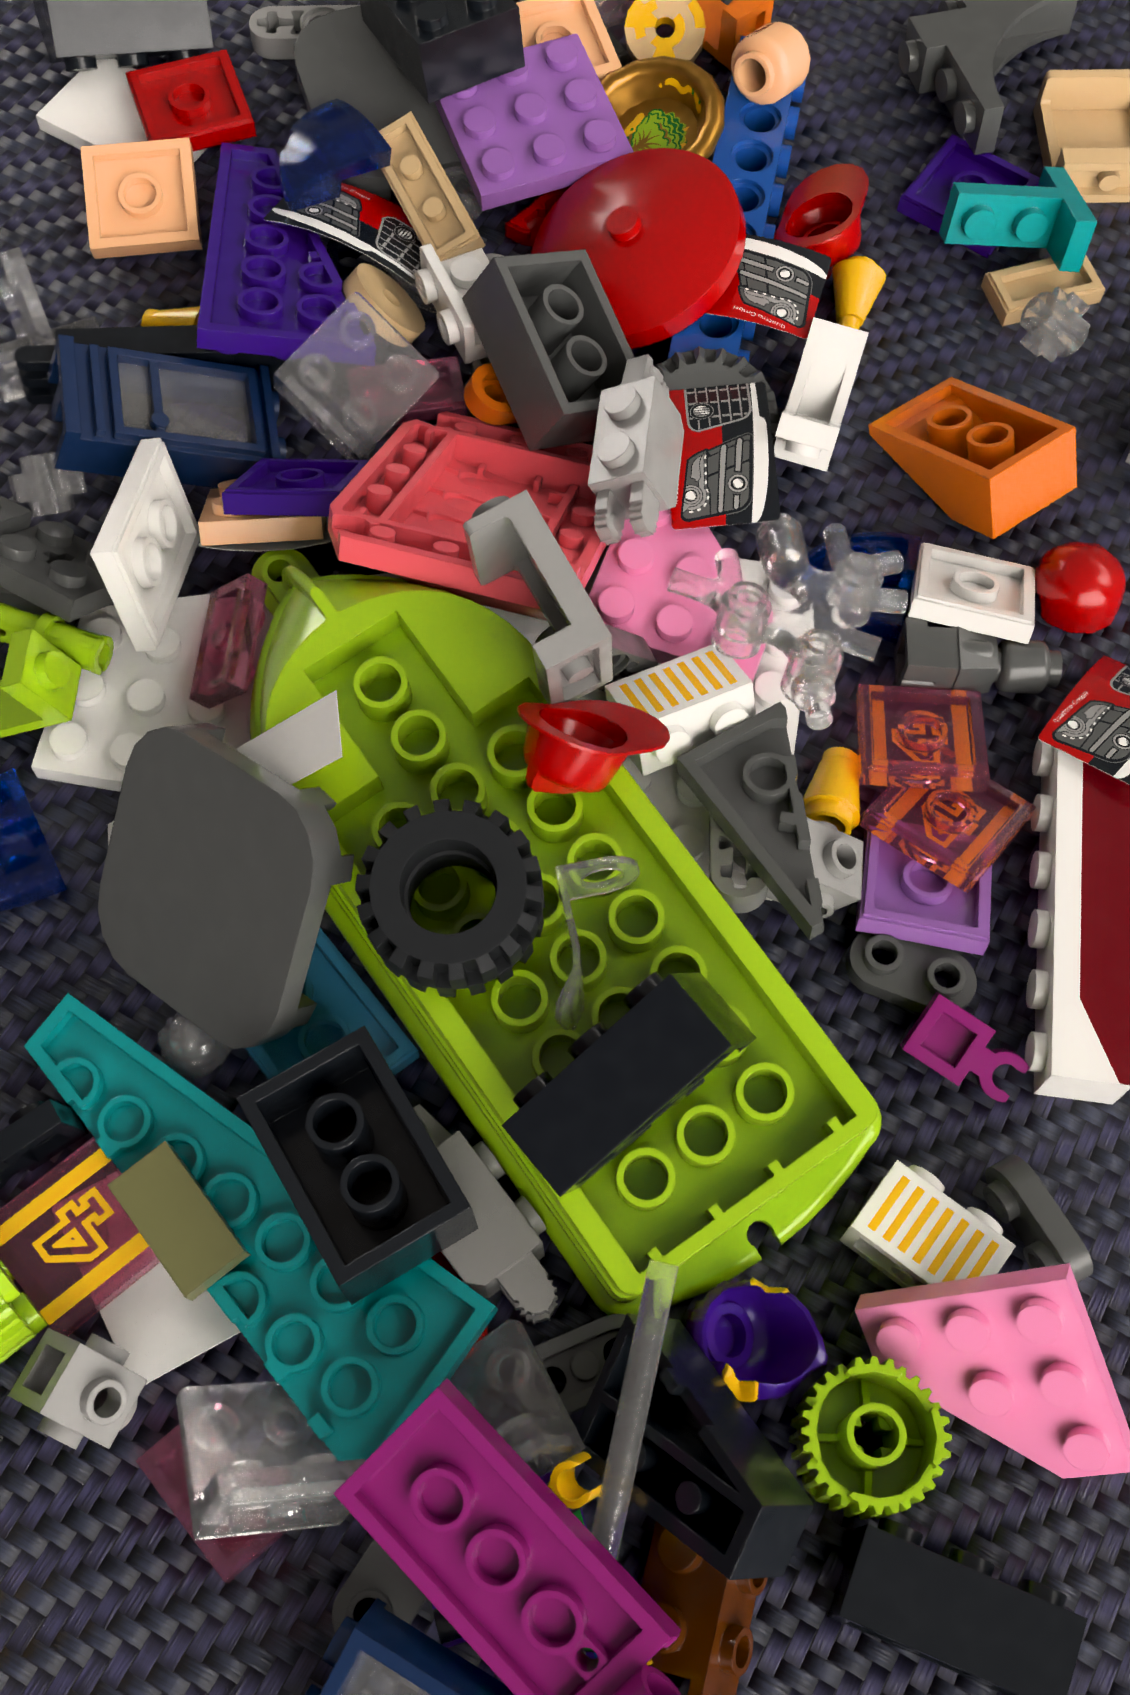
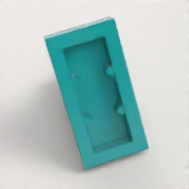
M1044 166L1038 186L953 182L939 234L944 244L1046 248L1059 271L1080 272L1097 225V220L1065 168Z

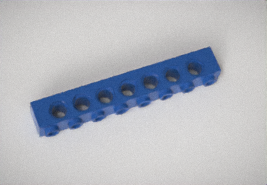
M733 76L731 77L725 104L724 130L715 147L712 162L726 174L734 187L743 208L746 220V234L774 239L776 225L767 223L768 217L778 218L784 185L775 183L776 177L783 179L787 177L792 145H786L783 142L784 139L794 141L800 107L791 106V103H802L806 78L801 86L776 103L759 105L750 102L744 97L734 83ZM704 314L693 324L672 336L667 359L671 358L676 352L683 353L700 346L704 349L715 350L723 348L738 357L744 356L749 363L750 351L741 349L742 340L753 342L757 323L725 316Z

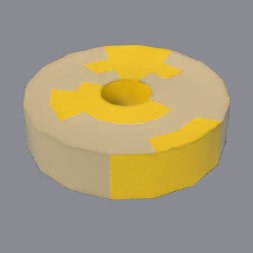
M635 0L627 12L624 26L627 51L633 61L667 56L689 60L694 63L702 51L706 31L704 13L697 0ZM662 24H668L674 29V33L670 37L662 38L655 32L657 27Z

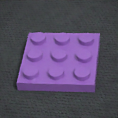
M577 33L524 47V67L434 101L482 211L569 187L603 163L634 152Z

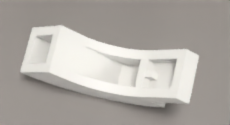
M813 317L786 408L781 414L776 431V441L774 444L776 458L827 472L869 332Z

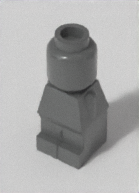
M906 617L894 650L896 698L937 700L949 703L988 693L992 683L1001 692L1039 694L1046 686H1058L1063 667L1061 651L1049 650L1044 641L1030 640L1029 644L1003 639L997 645V637L968 631L959 626H952L950 628L927 626V620Z

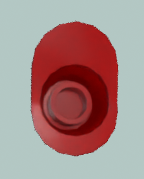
M835 164L822 168L806 177L794 189L788 199L780 224L775 232L774 240L787 242L829 256L832 261L826 280L830 278L832 269L838 262L854 255L860 247L862 237L860 214L869 185V178L863 168L854 164Z
M576 700L554 704L524 702L517 707L519 717L528 724L523 748L525 763L528 765L526 783L535 792L556 794L600 792L611 782L628 755L648 753L662 749L670 740L668 728L660 720L640 709L621 703L603 700Z

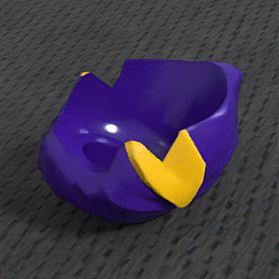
M754 1277L750 1280L744 1279L741 1282L734 1278L730 1283L723 1281L718 1284L715 1289L708 1292L703 1300L696 1302L693 1309L689 1310V1318L686 1320L685 1328L738 1401L751 1403L756 1400L784 1397L794 1391L810 1374L827 1364L828 1355L823 1338L809 1310L796 1296L789 1292L788 1288L769 1287Z

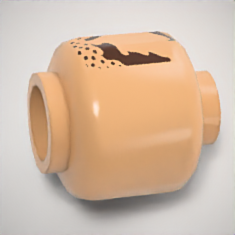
M780 21L767 23L748 34L737 44L731 60L733 80L740 93L750 102L766 105L776 103L802 85L809 73L811 58L808 45L797 29L790 24Z

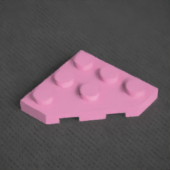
M671 509L659 511L658 522H656L657 528L654 535L640 537V535L634 534L632 525L629 522L630 518L625 519L624 529L622 530L623 536H621L619 543L609 545L589 594L604 623L643 637L657 662L661 664L719 642L753 682L768 642L770 628L710 528L675 530L672 527Z
M1070 1263L860 1295L855 1307V1313L872 1356H877L880 1364L888 1358L893 1359L896 1369L901 1366L906 1368V1377L908 1379L917 1375L920 1378L918 1387L921 1390L930 1388L932 1391L928 1398L930 1402H939L942 1409L1063 1479L1130 1472V1429Z

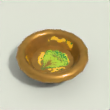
M667 56L635 60L607 74L600 81L634 152L654 148H673L689 151L706 159L712 155L724 130L725 99L713 76L692 61Z

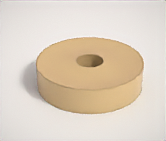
M361 263L344 280L342 285L343 292L349 304L355 305L360 319L385 341L400 348H407L425 330L424 318L415 302L394 279L379 268L367 263Z

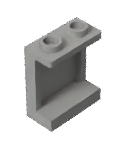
M527 489L511 498L498 496L483 503L474 511L471 519L463 524L474 574L481 585H486L511 571H518L554 631V634L532 645L539 689L546 702L554 704L575 701L612 681V635Z

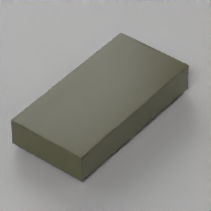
M166 1141L162 1142L107 1185L181 1293L191 1301L250 1256L247 1249L175 1149Z

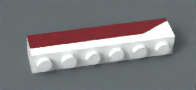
M1038 739L1033 753L1032 772L1035 776H1041V794H1037L1033 802L1031 829L1032 831L1040 832L1039 851H1035L1033 854L1029 873L1030 887L1038 889V909L1033 910L1028 926V945L1031 948H1037V967L1030 972L1026 990L1027 1007L1035 1009V1031L1029 1033L1026 1041L1025 1061L1029 1066L1027 1071L1034 1072L1033 1094L1113 1105L1130 1089V785Z

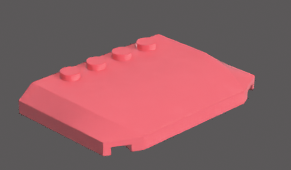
M447 411L438 413L436 426L418 419L403 422L330 504L328 531L339 561L396 575L409 583L445 590L480 605L547 621L518 571H511L486 585L479 583L474 574L463 524L471 519L474 511L488 500L498 496L511 498L527 489L585 589L606 547V543L600 542L595 531L596 496L588 486L593 445L576 443L530 451L520 428L507 425H491L477 418Z

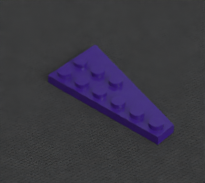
M221 142L197 324V348L216 350L223 354L246 353L274 356L285 361L302 359L374 367L376 346L370 335L364 336L360 329V315L354 304L347 303L342 293L343 281L318 233L284 223L264 220V217L293 188V183L276 150Z

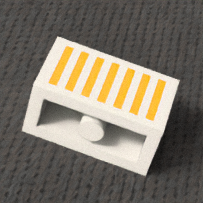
M719 642L605 685L607 701L640 709L656 717L668 728L670 740L664 748L648 753L628 755L643 776L676 764L677 757L756 715L753 682Z
M899 1160L886 1173L839 1240L903 1288L998 1274L1016 1247L1015 1244L1002 1236L1003 1228L990 1215L974 1207L963 1208L943 1193L945 1190L944 1185L932 1173L917 1165L907 1167Z

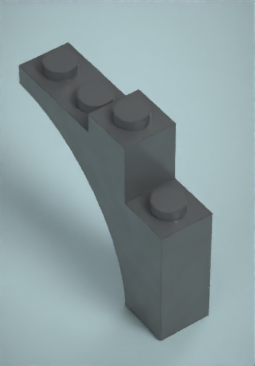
M942 0L939 4L938 12L909 17L906 37L904 41H901L898 50L901 71L909 76L918 94L936 91L938 99L945 103L951 113L958 134L964 136L974 155L994 152L1005 107L998 94L994 77L1006 63L1027 48L1044 40L1069 34L1078 0Z

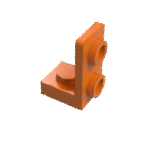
M697 0L703 10L706 26L703 48L731 71L732 54L740 42L741 36L746 37L763 25L771 23L774 0H733L728 5L721 0Z

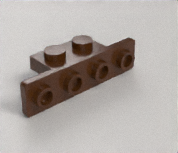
M656 1521L641 1587L676 1623L681 1632L679 1637L668 1648L663 1647L652 1657L653 1664L648 1666H653L662 1672L691 1680L688 1695H736L739 1678L746 1672L752 1658L753 1635L750 1625L756 1596L763 1591L768 1578L729 1580Z

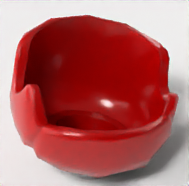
M1067 542L1046 551L1040 558L1038 567L1035 569V593H1038L1040 598L1042 619L1048 624L1068 633H1094L1111 625L1120 609L1126 586L1125 573L1119 560L1100 544Z

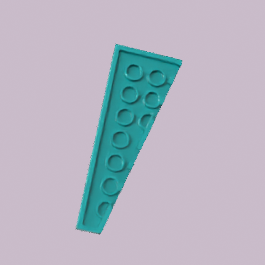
M69 993L66 994L24 1045L25 1049L65 1102L73 1108L94 1136L95 1142L107 1158L113 1161L121 1173L125 1172L164 1141L168 1142L175 1149L250 1254V1256L210 1286L207 1291L229 1320L244 1335L264 1362L265 1368L274 1380L283 1387L307 1419L308 1425L317 1437L326 1444L349 1476L369 1458L445 1379H451L498 1312V1308L431 1258L351 1305L334 1280L253 1128Z

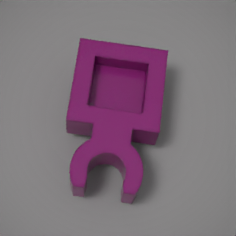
M937 991L900 1044L904 1051L957 1086L961 1084L969 1071L976 1074L980 1088L990 1098L998 1102L1006 1103L1010 1096L1001 1087L993 1083L992 1075L994 1070L1003 1064L1012 1065L1024 1074L1029 1069L1026 1061L1014 1051L1006 1048H996L993 1050L987 1048L986 1046L996 1030Z

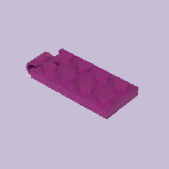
M448 1378L333 1493L514 1695H681L678 1688L662 1671L646 1664L663 1647L668 1648L679 1637L681 1629ZM583 1648L592 1649L598 1658H589L586 1656Z

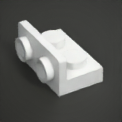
M431 243L419 247L421 269L414 273L416 286L422 301L426 305L430 303L434 305L437 311L438 327L444 342L448 346L455 344L465 364L488 357L462 299L490 263L483 249L479 248L440 261Z

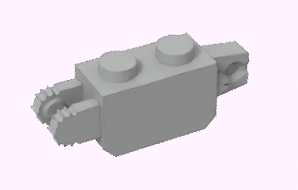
M649 354L628 359L621 385L601 390L588 486L596 496L595 531L600 542L606 543V545L619 543L621 536H623L624 521L629 518L634 534L640 535V537L654 535L657 528L656 522H658L659 511L676 507L684 427L681 414L669 398V388L666 386L665 381L663 382L664 377L660 370L654 367L653 359Z
M420 1104L413 1107L472 1207L479 1228L442 1250V1254L461 1280L484 1298H490L501 1290L514 1309L521 1311L520 1317H525L527 1323L531 1321L536 1325V1323L546 1320L551 1321L550 1317L553 1315L554 1310L558 1308V1303H556L558 1296L555 1295L557 1288L552 1286L553 1280H548V1273L539 1262L545 1256L543 1241L539 1237L546 1230L542 1219L523 1195L515 1201L510 1199L497 1181L505 1175V1172L495 1156L482 1141L471 1147L460 1131L451 1135Z

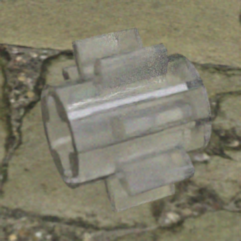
M1055 287L1052 293L1042 292L1036 295L1027 303L1022 312L1020 325L1028 333L1022 338L1020 343L1036 357L1042 355L1050 362H1054L1057 355L1066 357L1075 353L1088 336L1090 324L1082 316L1090 306L1074 292L1067 294L1060 287Z
M56 452L18 458L22 473L8 476L13 501L17 504L29 502L30 510L33 511L32 517L77 510L73 494L87 492L83 472L55 469L54 457Z

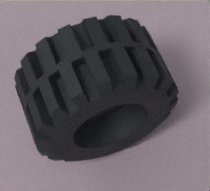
M449 799L433 800L435 812L421 816L418 805H415L403 811L407 823L397 829L388 821L378 831L382 840V844L378 849L368 845L362 857L366 873L365 875L357 874L355 891L361 900V905L357 906L360 921L374 949L381 956L387 968L397 977L402 975L408 980L411 987L425 992L427 987L437 989L440 996L456 997V989L469 988L472 996L486 992L484 984L495 978L498 979L500 984L514 976L512 967L518 961L525 964L534 952L532 942L535 936H541L544 924L543 908H545L541 869L537 856H533L531 853L529 840L520 829L516 832L510 829L508 817L497 810H494L491 816L487 817L483 815L481 803L469 800L464 801L462 811L452 810ZM452 866L468 867L481 872L493 882L496 892L493 906L486 917L469 930L456 934L434 933L419 926L411 915V901L416 889L426 877L437 870Z

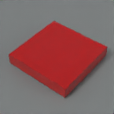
M227 49L125 73L147 141L189 137L193 151L221 145V142L230 143L257 136L253 117Z

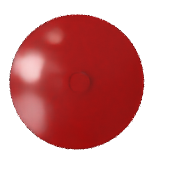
M646 149L609 160L591 170L571 185L555 202L544 218L535 237L531 254L586 249L631 349L657 343L679 333L702 317L719 300L732 282L742 260L746 242V220L732 183L726 174L713 162L701 155L680 149Z

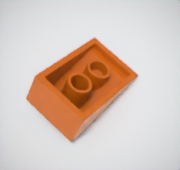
M949 377L868 424L869 435L952 520L991 539L1006 533L1012 527L1077 488L1075 426L953 377Z

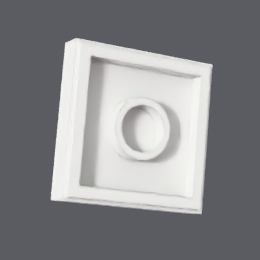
M925 542L920 543L914 565L908 617L919 618L950 627L959 626L968 631L1029 644L1035 627V569L1030 566Z

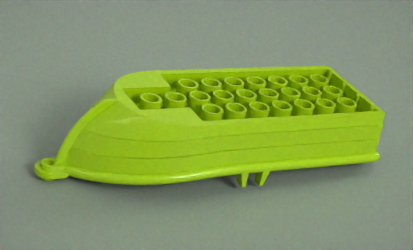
M297 550L265 552L255 562L251 580L255 592L273 619L263 642L254 674L250 702V740L337 690L343 757L292 784L299 790L320 787L337 803L334 808L327 812L337 829L341 855H354L351 881L331 885L325 910L489 1150L495 1156L520 1195H523L540 1216L546 1226V1233L599 1309L607 1315H626L627 1313L642 1315L703 1294L715 1288L721 1282L736 1277L761 1261L760 1254L748 1241L747 1230L753 1222L766 1224L776 1241L783 1245L833 1198L854 1172L880 1134L882 1116L873 1096L623 764L611 782L600 792L545 793L535 792L527 785L526 773L528 765L525 763L523 748L528 724L519 717L517 707L524 702L548 703L539 689L532 644L517 629L490 609L445 590L413 584L400 578L351 574L320 577L307 558ZM282 576V582H276V579ZM449 799L452 810L462 811L464 801L469 800L481 803L483 815L490 817L494 810L508 817L510 829L513 832L520 829L529 840L531 853L533 856H537L541 869L545 908H543L544 924L541 936H535L532 942L534 952L525 964L518 961L512 967L514 976L500 984L498 979L495 978L484 984L486 992L472 996L469 988L456 989V997L440 996L437 989L427 987L426 991L422 992L411 987L408 980L402 975L397 977L387 968L381 956L374 949L360 921L357 906L361 905V900L355 891L357 874L365 875L366 873L362 857L368 845L378 849L382 844L378 831L388 821L397 829L407 823L403 811L415 805H418L421 816L435 812L433 800ZM463 866L442 868L426 877L416 889L411 901V915L419 926L434 933L456 934L464 932L480 923L489 913L496 898L495 887L487 876L475 869ZM658 972L665 979L669 974L700 972L755 1035L756 1039L740 1053L735 1049L703 1078L705 1082L689 1096L686 1097L684 1094L651 1124V1128L581 1187L559 1197L502 1127V1124L519 1110L513 1098L528 1083L543 1072L548 1071L554 1079L574 1061L567 1050L594 1025L602 1022L609 1029L629 1011V1008L623 1003V999L648 976Z

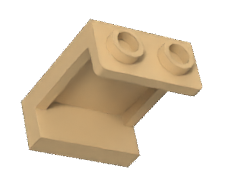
M1130 69L1047 71L1033 109L1043 166L1064 167L1086 203L1130 202Z

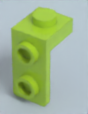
M32 628L11 634L2 680H0V738L72 721L82 667Z

